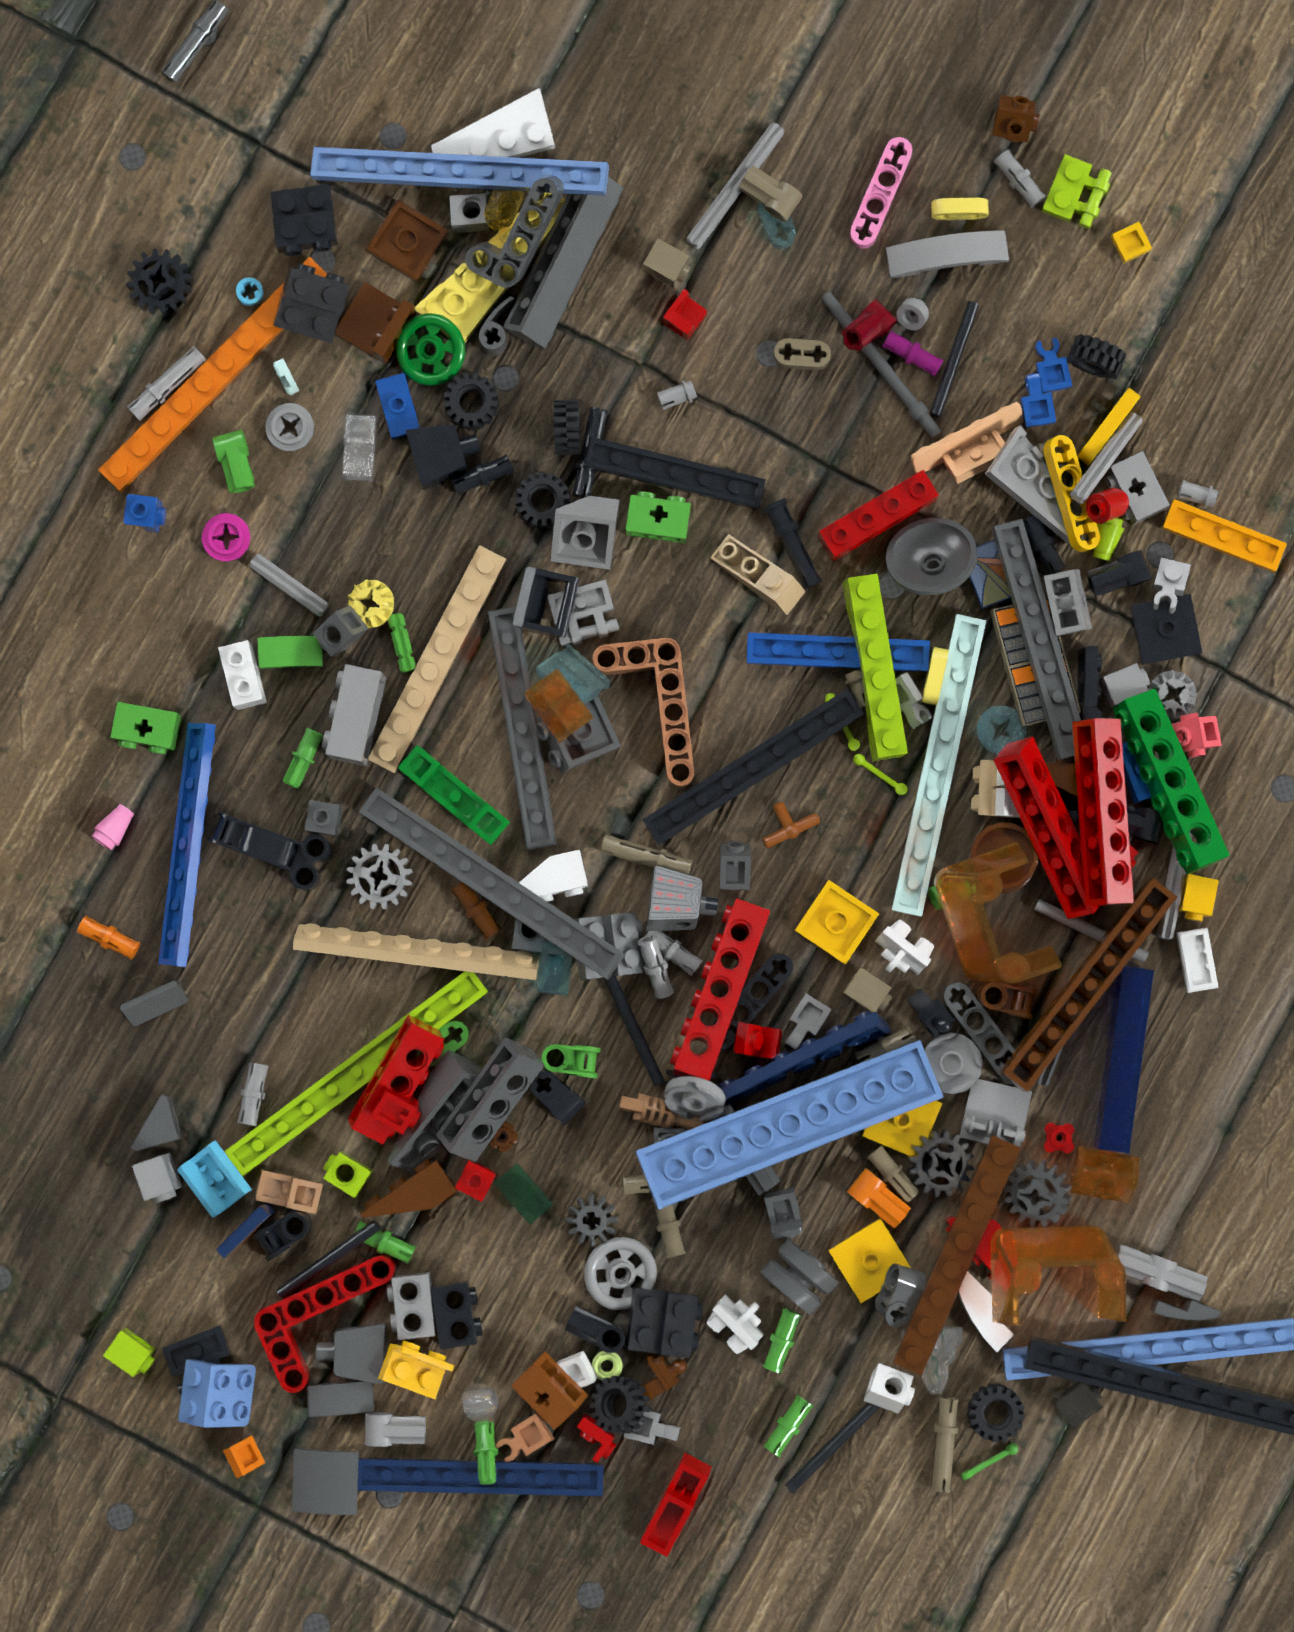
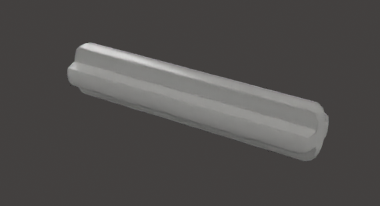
M256 554L249 564L251 569L317 616H322L329 606L325 600L262 555Z

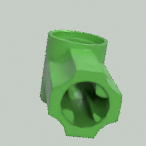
M243 430L212 437L218 461L223 466L230 494L241 493L254 488V478L247 457L249 450Z

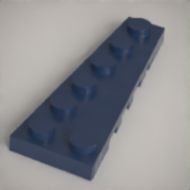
M871 1011L861 1013L854 1018L855 1022L845 1027L843 1025L835 1026L826 1032L827 1036L819 1040L812 1038L804 1041L799 1045L800 1049L790 1054L789 1052L780 1053L772 1058V1063L764 1067L761 1065L754 1066L744 1072V1077L736 1081L728 1079L720 1083L718 1087L726 1097L724 1107L729 1103L731 1105L785 1081L788 1078L787 1073L793 1071L795 1074L805 1072L813 1068L815 1060L819 1058L820 1060H832L840 1056V1052L843 1051L842 1048L855 1045L857 1048L881 1036L892 1033L887 1021L877 1012L871 1013Z

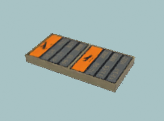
M1047 596V597H1045V598H1046V602H1047L1048 609H1049L1050 616H1051L1052 623H1053L1051 608H1050L1049 599H1048V596ZM1009 605L992 609L990 613L1021 728L1047 722L1014 606ZM1059 635L1057 636V640L1059 643L1065 668L1068 674L1078 713H1081L1071 673L1069 670L1067 658L1065 655L1064 647L1062 644L1061 636Z

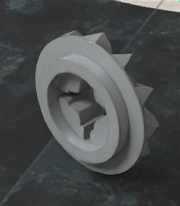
M286 403L279 405L271 411L267 418L266 434L268 439L282 451L295 452L302 447H306L313 437V419L310 413L298 404ZM284 418L285 421L291 424L295 421L298 423L295 426L298 437L290 432L283 434L286 428L281 419Z
M1173 670L1163 672L1156 676L1149 686L1148 690L1156 689L1169 719L1180 718V716L1188 714L1195 706L1198 693L1196 692L1194 681L1186 676L1185 673ZM1167 685L1173 690L1183 688L1177 696L1178 702H1175L1173 699L1162 701L1165 695L1169 693Z

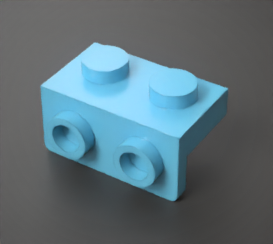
M216 1140L177 1169L213 1218L252 1190Z

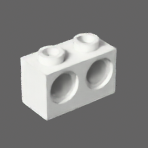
M246 640L219 647L233 707L240 710L267 703L253 645Z

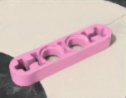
M893 138L885 147L851 226L850 241L857 248H869L878 236L912 155V146L905 138ZM898 146H901L906 156L901 155L896 167L890 165L894 156V152L891 149L896 150ZM883 172H890L895 177V183L890 187H884L879 183V175ZM872 199L880 200L884 207L883 211L879 214L870 213L866 206L868 201ZM866 219L873 221L868 229V234L871 238L858 239L859 233L856 230L861 231L863 229Z

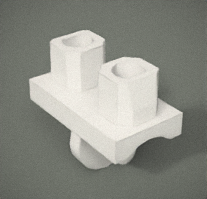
M900 919L891 927L887 926L875 942L885 949L881 956L889 961L885 968L886 971L890 973L897 967L904 974L910 969L919 975L930 963L931 959L929 957L934 945L921 937L913 946L905 939L911 928Z
M726 1294L715 1305L713 1313L707 1320V1324L717 1333L726 1325L734 1332L727 1343L736 1354L747 1348L752 1350L764 1335L757 1327L762 1321L754 1314L759 1305L754 1302L747 1307L741 1299L734 1304Z

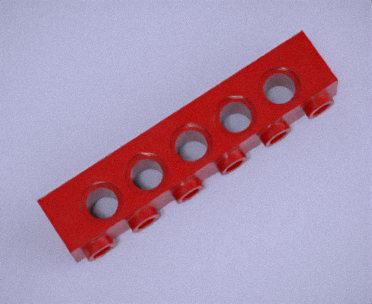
M1102 718L1072 722L1085 905L1099 906L1134 903L1120 719Z
M1029 737L1007 743L993 761L1067 919L1095 913L1099 906L1085 905L1081 839L1034 738Z
M737 898L733 907L727 905L721 921L726 923L723 935L716 934L711 950L716 952L713 963L707 961L701 978L706 980L702 991L696 989L691 1003V1007L696 1008L692 1019L686 1017L680 1035L685 1036L682 1048L676 1046L670 1060V1064L675 1065L673 1074L680 1077H697L710 1081L771 910ZM741 928L746 931L748 937L743 941L735 940L731 935V931ZM731 956L737 961L738 965L733 969H727L721 964V959ZM716 984L723 985L727 990V994L724 997H715L711 993L710 988ZM707 1012L712 1013L716 1016L717 1023L712 1026H706L701 1022L700 1016ZM694 1041H701L706 1045L707 1051L701 1055L694 1054L690 1049V1044Z

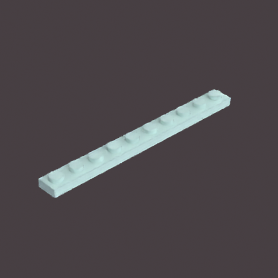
M959 614L955 616L939 700L935 707L891 908L892 911L922 917L986 620Z

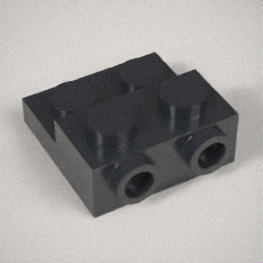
M330 184L270 192L276 248L279 253H284L286 256H295L301 254L302 250L314 249L315 252H325L331 250L332 246L338 245Z
M298 263L297 269L289 267L272 326L332 343L350 285L343 283L345 277L327 272L326 278L315 275L316 268Z
M633 1287L625 1349L690 1358L691 1351H696L698 1347L699 1337L698 1333L694 1332L695 1320L701 1319L702 1302H698V1296L692 1293Z

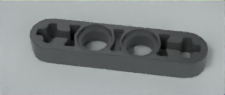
M952 983L948 985L943 991L945 1005L970 1039L974 1041L999 1078L1006 1083L1012 1084L998 1073L1004 1063L1000 1061L996 1065L994 1060L1003 1057L1007 1050L1012 1055L1015 1051L965 984ZM953 988L956 991L961 989L964 991L965 994L961 998L966 1005L970 1001L975 1005L965 1010L961 1016L957 1012L963 1009L958 1002L951 1003L949 1000L952 996L950 990ZM972 1012L980 1013L984 1020L982 1027L977 1030H973L967 1025L966 1019ZM995 1036L1000 1039L1002 1048L999 1053L990 1054L986 1051L985 1042L989 1037Z

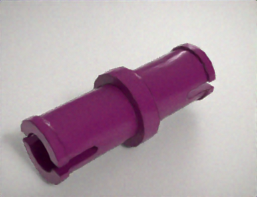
M892 330L882 345V348H886L905 359L904 363L907 365L912 363L933 377L943 363V359L922 349L920 343L915 342L914 344Z

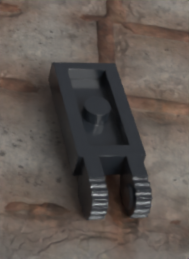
M1086 646L1078 650V703L1081 713H1079L1080 720L1102 718V713L1097 708V702H1100L1102 693L1101 685L1097 684V672H1100L1102 668V656L1098 654V646Z

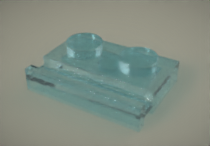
M570 644L562 652L558 651L536 666V674L576 710L597 697L601 690L604 688L607 690L610 687V680Z

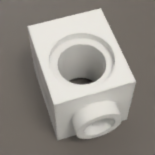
M878 1363L872 1372L864 1401L899 1413L904 1405H910L915 1388L910 1387L913 1376ZM885 1385L894 1386L898 1394H890L886 1390Z

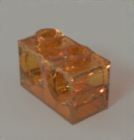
M558 668L524 693L527 700L559 743L594 718Z

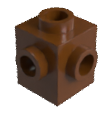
M1000 95L992 135L1003 137L1010 142H1028L1030 131L1036 132L1040 114L1035 113L1036 102L1030 101L1024 96L1011 97Z

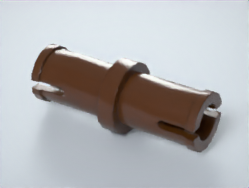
M461 882L450 890L467 912L465 913L467 919L471 918L485 940L502 929L486 909L487 903L484 900L481 902L473 889Z

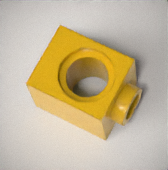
M1191 874L1185 875L1178 912L1185 913L1184 918L1195 921H1203V916H1212L1219 880Z

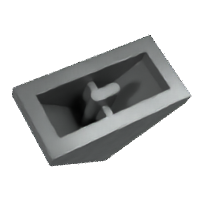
M161 1094L131 1149L138 1151L182 1139L171 1096Z

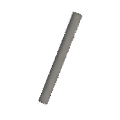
M1038 899L1034 907L1035 911L1097 941H1100L1107 932L1078 917L1067 919L1063 910L1041 899ZM1139 947L1132 958L1144 963L1149 952Z

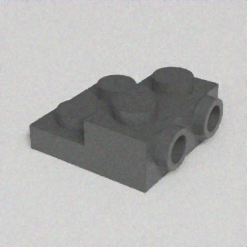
M597 692L544 712L537 718V734L542 741L547 740L551 749L548 753L549 760L554 768L559 767L561 773L584 765L621 747Z
M635 912L574 919L625 954L610 977L643 973L642 967L645 965L638 946V936L642 933V924L636 918ZM577 960L579 980L603 978Z

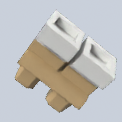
M980 760V765L973 768L972 779L975 783H979V795H974L971 799V809L978 812V815L1020 818L994 761Z

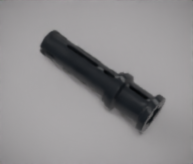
M783 498L762 509V512L768 515L775 530L773 532L774 537L781 539L805 590L822 582L797 531L799 524L793 520L786 506L788 501L786 498Z

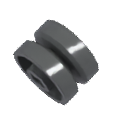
M787 1238L778 1249L779 1256L790 1266L786 1269L776 1260L770 1259L760 1272L788 1298L812 1316L821 1305V1301L809 1288L813 1285L823 1294H830L839 1284V1281L825 1270L826 1266L806 1249L802 1250Z

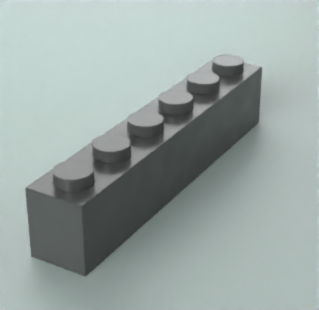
M608 177L606 196L568 194L503 327L524 343L546 348L548 342L552 339L554 330L566 310L567 303L579 283L587 262L592 257L593 250L601 234L604 232L606 223L616 207L623 187L610 177Z

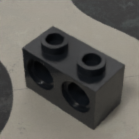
M469 1280L432 1286L431 1293L440 1350L477 1344L478 1336H483L480 1317L475 1318L473 1306L478 1305L476 1287H470ZM451 1291L460 1292L464 1297L463 1305L460 1307L451 1306L447 1301L448 1293ZM455 1322L465 1323L468 1327V1335L463 1338L456 1337L452 1333V1324Z

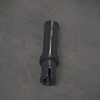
M600 407L589 408L590 412L580 461L576 462L575 469L578 471L572 496L578 498L581 495L580 499L592 496L594 477L599 472L583 468V463L590 436L599 439L603 438L609 411L606 409L600 411Z

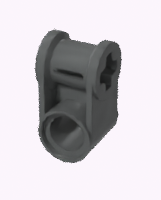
M896 1263L889 1267L885 1281L876 1297L875 1308L884 1316L890 1326H904L911 1318L917 1300L925 1287L926 1277L924 1272Z

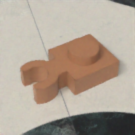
M536 1413L511 1429L515 1436L514 1438L505 1437L497 1442L496 1447L499 1448L505 1444L511 1447V1454L504 1459L505 1462H510L519 1456L521 1449L527 1456L555 1438L546 1423Z

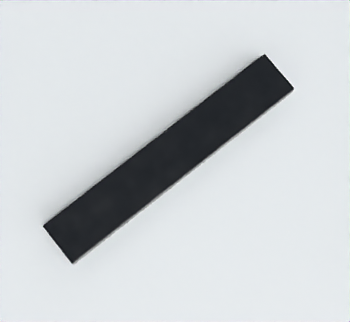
M591 436L583 463V468L755 510L760 508L766 479Z

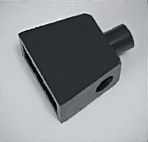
M455 425L406 430L423 490H427L453 476L455 477L465 472L467 466L464 456L481 452L477 435L458 438Z

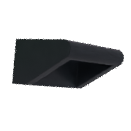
M526 567L512 625L531 633L566 638L579 578L539 568ZM551 581L566 583L556 628L540 625Z

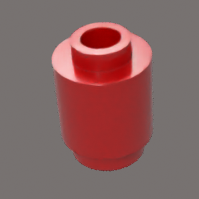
M1109 488L1093 494L1086 501L1087 515L1097 524H1103L1124 515L1129 507L1128 495L1118 488Z

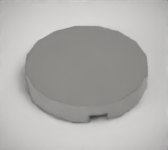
M947 1033L939 1035L930 1041L925 1048L926 1056L941 1092L950 1094L965 1092L976 1084L982 1073L983 1060L981 1052L974 1041L961 1034Z
M678 1077L672 1079L667 1083L664 1093V1102L673 1113L686 1119H692L693 1116L701 1117L700 1120L702 1121L715 1119L721 1115L726 1099L723 1091L717 1085L697 1077Z

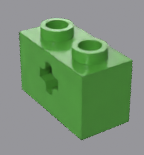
M638 492L637 496L631 495L626 525L627 536L686 544L691 503H686L685 498L679 496H668L667 500L655 498L656 495L650 492ZM657 510H661L663 516L667 518H662L661 523H657L655 518L650 515H655Z
M117 702L110 738L119 741V747L136 749L137 744L148 746V752L166 755V750L175 751L182 715L177 712ZM146 723H148L152 727V733L146 732L144 737V734L139 732L140 726L145 727Z

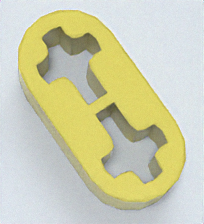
M942 198L931 202L932 218L937 220H974L989 216L988 200L985 198Z
M933 647L922 703L937 705L948 658V649Z

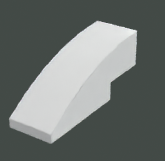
M967 1271L958 1291L959 1299L980 1335L998 1352L1014 1334L992 1313L1000 1303Z

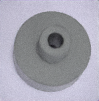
M915 298L906 299L897 310L899 323L909 330H919L929 317V311L925 303Z

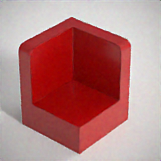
M683 289L663 316V324L688 341L707 315V310L689 298V292Z

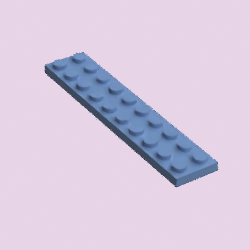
M919 1040L637 1150L635 1154L656 1207L660 1210L942 1099L943 1094Z

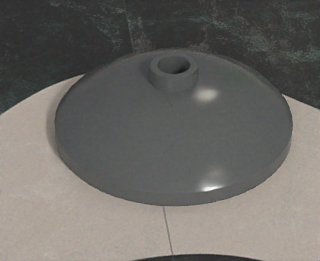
M926 518L908 524L895 534L886 552L887 569L894 582L901 588L919 595H937L955 589L969 578L977 562V547L971 533L961 524L944 518Z

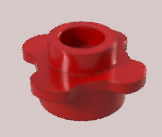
M1052 1122L1047 1123L1044 1127L1046 1132L1044 1149L1049 1153L1055 1150L1071 1153L1074 1149L1072 1134L1075 1129L1070 1123H1065L1064 1125H1055ZM1057 1135L1062 1136L1060 1141L1056 1139Z

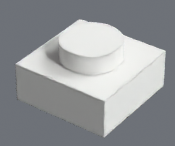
M584 1351L557 1362L580 1387L592 1384L598 1378Z

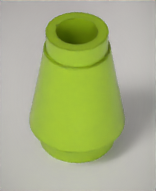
M1115 518L1103 524H1097L1100 541L1093 548V557L1111 560V556L1125 529L1122 528L1123 520Z

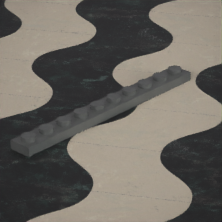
M377 787L359 811L361 815L606 980L609 979L625 956L623 952Z

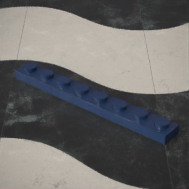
M358 1458V1491L603 1496L604 1463L495 1461L496 1482L494 1484L482 1485L478 1480L477 1460Z

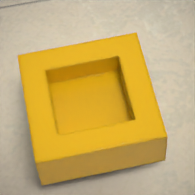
M1140 222L1111 235V239L1123 264L1152 250V246Z

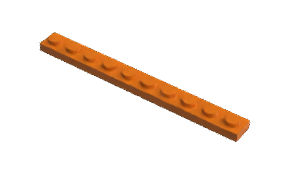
M311 257L303 263V265L316 268L315 275L326 278L327 273ZM284 283L98 469L121 493L283 330L272 325Z

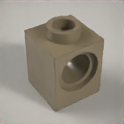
M658 238L643 263V272L675 288L678 282L684 283L691 271V267L688 266L689 255Z
M861 967L858 968L843 991L844 995L868 1011H871V1013L876 1012L877 1009L883 1011L892 998L888 994L891 987Z

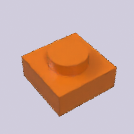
M252 1435L223 1450L236 1479L265 1463Z

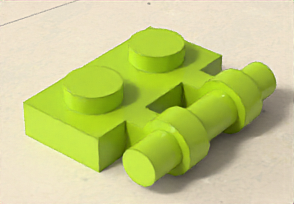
M1065 154L1041 212L1068 223L1075 212L1082 215L1079 225L1089 229L1093 219H1097L1099 215V204L1103 195H1106L1109 190L1110 184L1108 182L1112 173L1109 170L1101 169L1098 177L1092 178L1089 176L1093 165ZM1083 188L1092 191L1087 203L1078 201Z

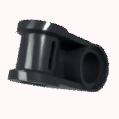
M540 1070L530 1084L532 1093L565 1126L586 1104L567 1084L565 1085L549 1070ZM538 1077L542 1079L549 1077L551 1079L549 1082L551 1089L549 1091L546 1089L537 1090L538 1081L536 1079Z
M295 1210L278 1221L267 1225L251 1237L259 1242L267 1255L265 1259L269 1262L289 1249L292 1244L306 1236L311 1231L312 1219L307 1212ZM292 1217H298L303 1221L304 1228L301 1233H295L291 1230L289 1224Z

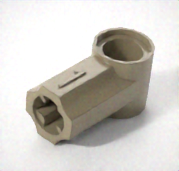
M752 166L747 171L739 185V190L764 205V209L771 216L782 222L788 220L803 198V195L795 187L783 181L779 183L755 166Z

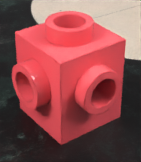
M1191 713L1180 716L1181 722L1172 723L1184 753H1187L1188 758L1206 755L1205 749L1222 746L1216 716L1199 717L1198 713Z

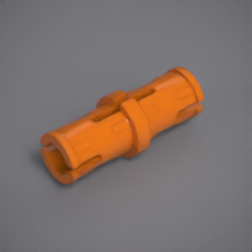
M86 915L77 929L78 934L99 943L101 948L105 950L109 948L131 960L140 947L139 941L118 932L116 927H108Z

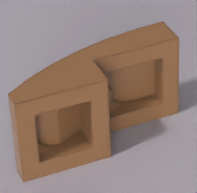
M261 1169L254 1200L316 1214L323 1184Z

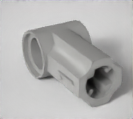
M388 1412L365 1413L366 1446L385 1447L391 1446L392 1443L425 1444L426 1416H393V1413Z

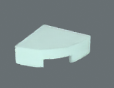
M282 358L274 362L273 366L287 394L291 396L299 392L284 359Z

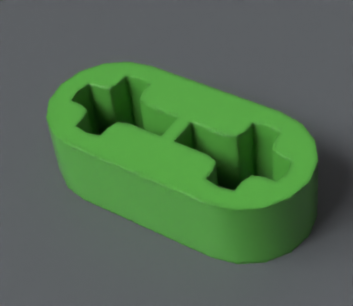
M450 1021L438 1029L445 1039L450 1035L449 1028L451 1026L455 1029L461 1027L463 1030L460 1035L462 1040L459 1043L456 1040H452L448 1044L444 1042L442 1053L436 1060H432L429 1066L437 1065L448 1050L455 1052L468 1041L469 1030L463 1022ZM417 1049V1057H419L421 1051Z

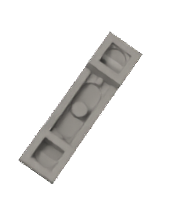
M1005 231L950 234L915 240L886 248L890 278L918 275L921 271L976 263L982 266L1009 262Z

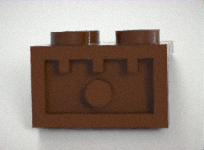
M364 283L336 328L335 334L386 364L395 350L396 339L401 335L402 327L408 320L416 316L415 306L404 299L400 303L370 284Z

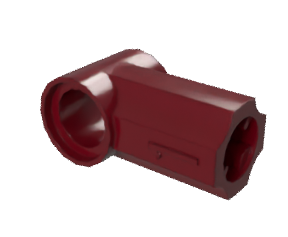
M875 299L859 314L857 319L842 331L843 344L849 350L860 351L875 338H882L898 320Z

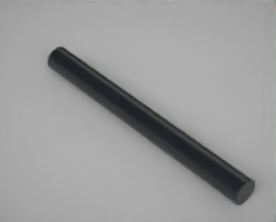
M968 301L929 413L934 417L941 418L979 304L976 302Z
M616 976L609 977L608 980L603 978L653 1085L657 1086L665 1082Z
M375 1220L371 1221L277 1288L280 1297L286 1298L380 1231L381 1227Z
M869 1402L864 1405L785 1486L794 1493L880 1407Z

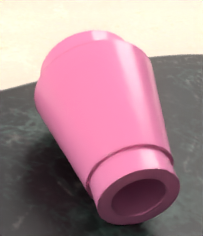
M119 804L117 808L93 828L95 832L91 837L111 851L115 845L119 846L131 818L134 816L133 812Z

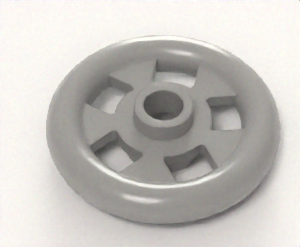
M616 1237L599 1244L588 1257L584 1271L585 1284L592 1298L600 1305L613 1310L630 1309L633 1288L630 1285L634 1282L636 1276L644 1279L640 1288L647 1289L654 1288L657 1278V1267L652 1253L641 1242L627 1237ZM618 1250L621 1257L609 1263L606 1254ZM634 1253L642 1261L636 1268L628 1260ZM618 1268L625 1269V1275L621 1278L615 1277V1271ZM606 1269V1282H597V1270ZM610 1288L623 1289L622 1297L615 1298L609 1296Z

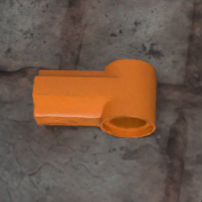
M865 1168L847 1190V1193L867 1209H872L887 1224L895 1228L901 1223L911 1208L888 1190L884 1182Z

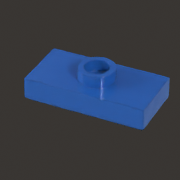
M405 373L376 380L391 439L394 440L407 436L406 430L420 428Z

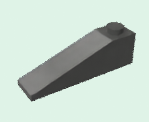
M448 1050L429 1074L417 1099L419 1101L418 1111L421 1112L420 1117L413 1128L407 1127L404 1134H400L387 1160L390 1165L412 1173L414 1168L440 1151V1144L442 1142L436 1134L482 1069L478 1065L453 1051Z

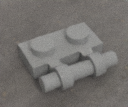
M606 580L577 588L568 625L569 631L566 634V638L559 637L561 646L570 643L578 645L582 643V640L596 636L600 638L609 636L608 633L619 630L617 619L605 621L603 613L614 610ZM564 591L547 595L555 625L557 624ZM594 616L596 624L578 629L576 620Z

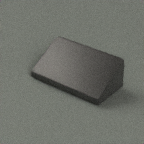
M173 980L121 1004L120 1009L133 1026H138L187 1003L188 998L181 982Z

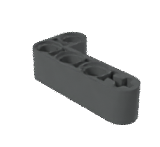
M546 175L535 181L503 248L500 249L487 242L472 247L465 257L468 268L472 272L504 288L511 287L521 281L563 196L564 185L562 181L554 175ZM549 184V191L553 194L546 197L543 203H539L538 201L542 200L546 193V190L542 187ZM530 210L539 213L541 218L539 225H533L529 221L528 214ZM518 237L523 238L527 242L528 248L524 253L520 252L516 247L515 242ZM478 250L485 252L488 256L487 265H482L478 262L476 258ZM504 265H510L514 269V279H508L504 276Z

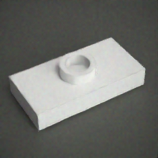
M1208 928L1176 933L1186 992L1191 993L1219 988Z

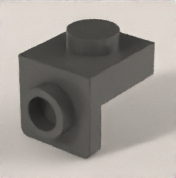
M794 1187L764 1193L773 1239H791L797 1236V1234L802 1233V1219Z

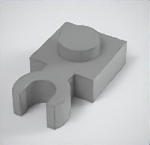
M1161 558L1153 588L1160 592L1155 595L1153 609L1157 610L1161 601H1168L1170 603L1169 613H1174L1177 606L1176 595L1183 596L1191 567L1190 564Z

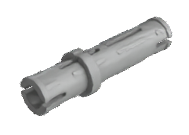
M192 346L162 376L152 384L148 383L145 386L146 390L126 407L141 421L159 403L162 405L166 401L165 397L192 374L196 368L203 364L206 359Z

